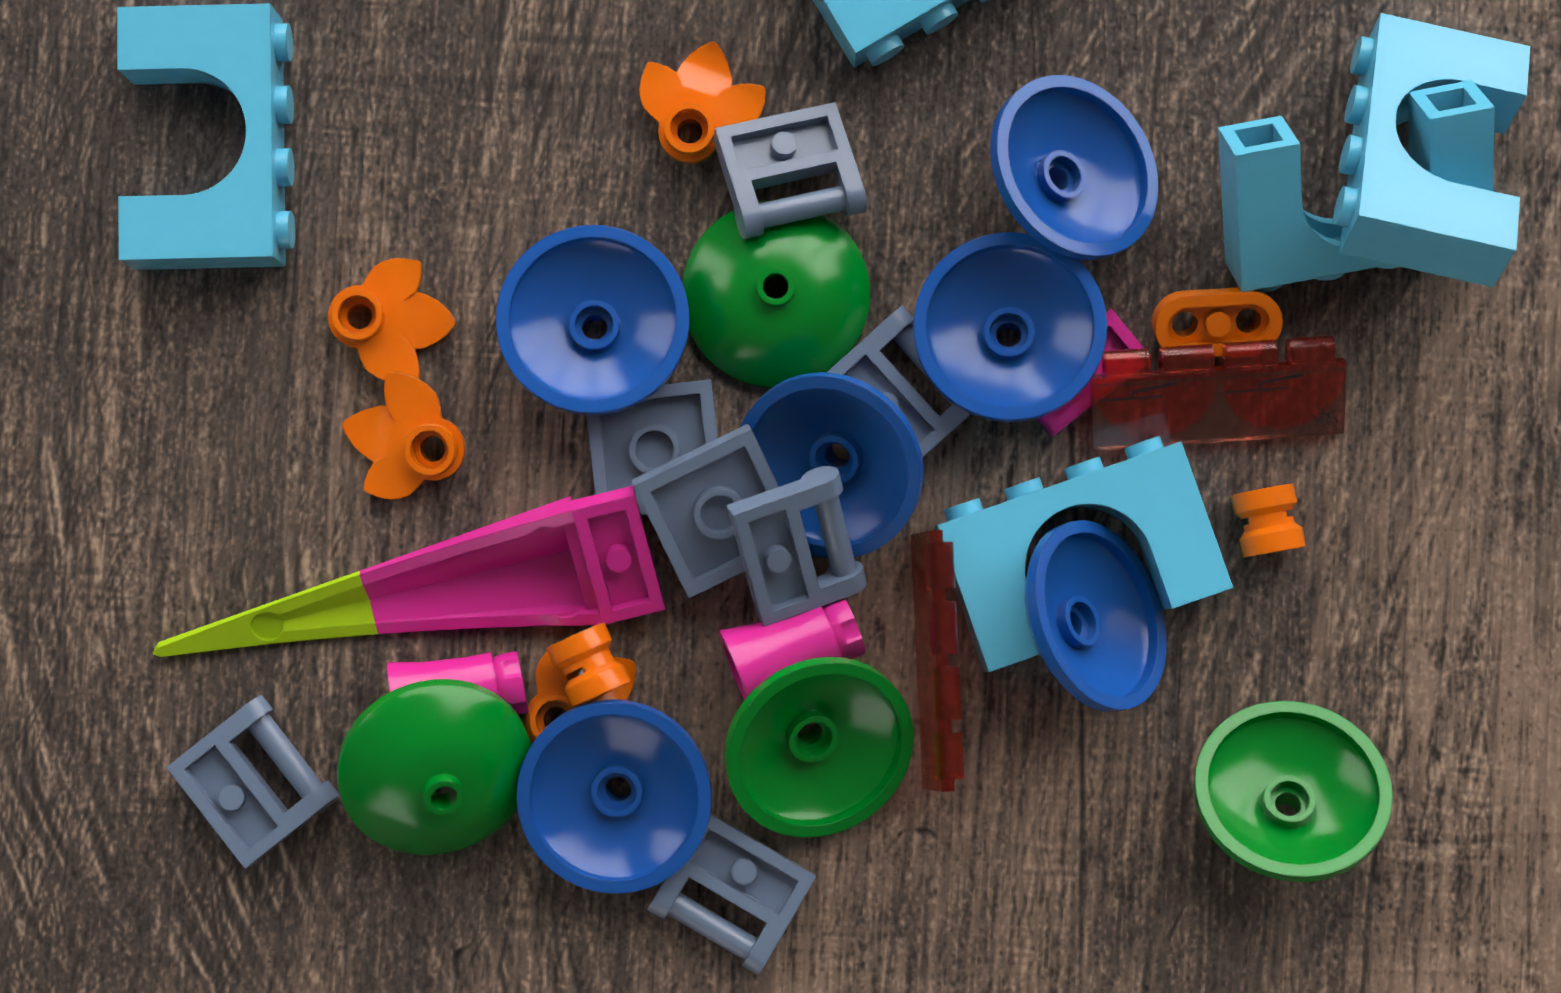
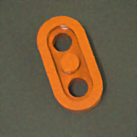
M1239 287L1173 292L1157 304L1151 319L1152 331L1156 340L1166 352L1179 358L1257 354L1267 350L1276 342L1283 325L1281 310L1268 294L1259 289L1241 292ZM1247 308L1255 310L1256 317L1250 326L1244 328L1236 326V317L1240 311ZM1179 313H1192L1193 322L1188 329L1184 331L1173 329V320Z

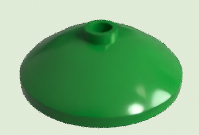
M733 210L712 224L701 236L689 256L683 274L682 284L686 292L689 308V332L702 354L721 372L737 381L755 387L771 389L778 383L798 375L817 372L827 373L855 347L865 327L869 312L870 283L862 254L850 235L828 215L765 228L762 236L744 240L738 231ZM773 277L783 279L788 285L787 293L778 299L768 297L763 290L765 282Z
M820 657L797 662L781 669L764 680L748 695L737 710L729 727L724 748V767L729 786L743 810L753 820L771 831L783 835L806 838L826 836L844 831L864 821L880 809L894 794L903 780L913 752L914 728L912 717L904 698L894 684L881 672L865 663L840 657ZM815 722L814 727L809 732L798 733L805 725Z
M431 679L408 684L387 693L372 703L361 713L348 730L342 742L337 761V782L340 797L353 823L366 836L382 846L413 855H439L462 850L492 835L516 812L517 783L522 763L531 747L530 739L516 711L502 697L489 689L471 682L454 679ZM447 786L452 788L449 792L441 795L432 794L440 787Z
M1266 702L1253 705L1233 714L1224 720L1208 737L1198 757L1194 775L1196 807L1205 829L1214 842L1228 856L1242 866L1263 876L1282 881H1320L1333 878L1353 869L1364 861L1379 844L1386 830L1392 810L1393 793L1389 771L1372 741L1358 727L1344 717L1328 709L1304 702ZM1280 804L1290 805L1296 810L1297 814L1293 816L1281 814L1276 806Z

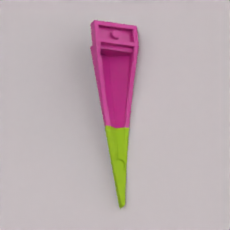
M629 486L572 500L571 496L168 638L158 642L154 648L153 655L166 657L276 643L389 633L496 627L598 625L604 622L605 624H610L665 610V604L634 486Z

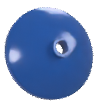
M1050 75L1035 79L1017 90L1003 104L992 129L990 143L991 164L994 178L1004 203L1024 230L1039 243L1054 252L1080 260H1098L1111 257L1134 244L1147 230L1153 218L1158 199V174L1150 144L1140 125L1128 109L1112 94L1098 85L1067 75Z
M582 225L566 228L541 239L516 261L509 271L499 294L496 310V330L501 351L510 370L532 395L554 408L569 413L604 415L619 412L643 402L658 391L671 377L683 356L687 344L689 308L686 292L679 275L670 261L654 245L642 237L620 228L605 225ZM593 321H600L607 326L606 334L597 340L589 339L584 335L585 327Z
M1016 232L995 233L975 238L960 245L946 255L931 271L921 288L915 307L913 324L914 342L920 364L926 376L940 394L952 404L983 419L998 422H1023L1037 419L1059 410L1077 397L1094 376L1104 352L1107 338V315L1100 289L1088 269L1079 259L1054 252L1039 243L1030 234ZM1012 329L1018 333L1020 341L1013 347H1005L997 341L996 335L1001 330Z
M817 372L802 374L786 379L769 389L755 402L745 416L741 427L748 424L752 429L779 487L800 480L806 472L817 467L832 466L839 470L843 486L839 500L854 557L868 554L887 544L902 530L914 513L923 485V460L919 442L914 430L901 410L888 397L871 385L837 373ZM832 444L844 446L849 453V459L838 458L832 450ZM815 506L801 510L800 515L811 555L828 558Z
M1076 520L1053 528L1043 536L1035 547L1025 583L1026 615L1036 649L1055 680L1086 706L1111 713L1136 707L1145 702L1155 691L1163 674L1166 660L1167 638L1165 620L1153 581L1133 549L1109 528L1086 520Z
M600 700L586 703L568 710L553 720L538 735L529 748L522 763L517 783L519 819L523 832L534 852L544 864L563 879L579 887L602 893L636 892L657 885L674 875L690 860L700 845L709 823L712 807L710 774L704 757L691 736L676 721L659 710L627 700ZM613 777L625 778L630 783L631 792L624 796L614 794L609 788V780Z

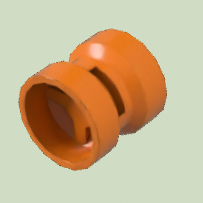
M1294 483L1230 495L1234 515L1240 519L1248 518L1249 524L1243 525L1244 532L1239 538L1242 558L1306 546L1303 527L1295 523L1294 516H1287V511L1293 510L1298 503Z
M605 622L574 634L546 648L554 667L562 669L568 681L565 692L572 708L631 682L624 665L615 661L609 648L612 638Z

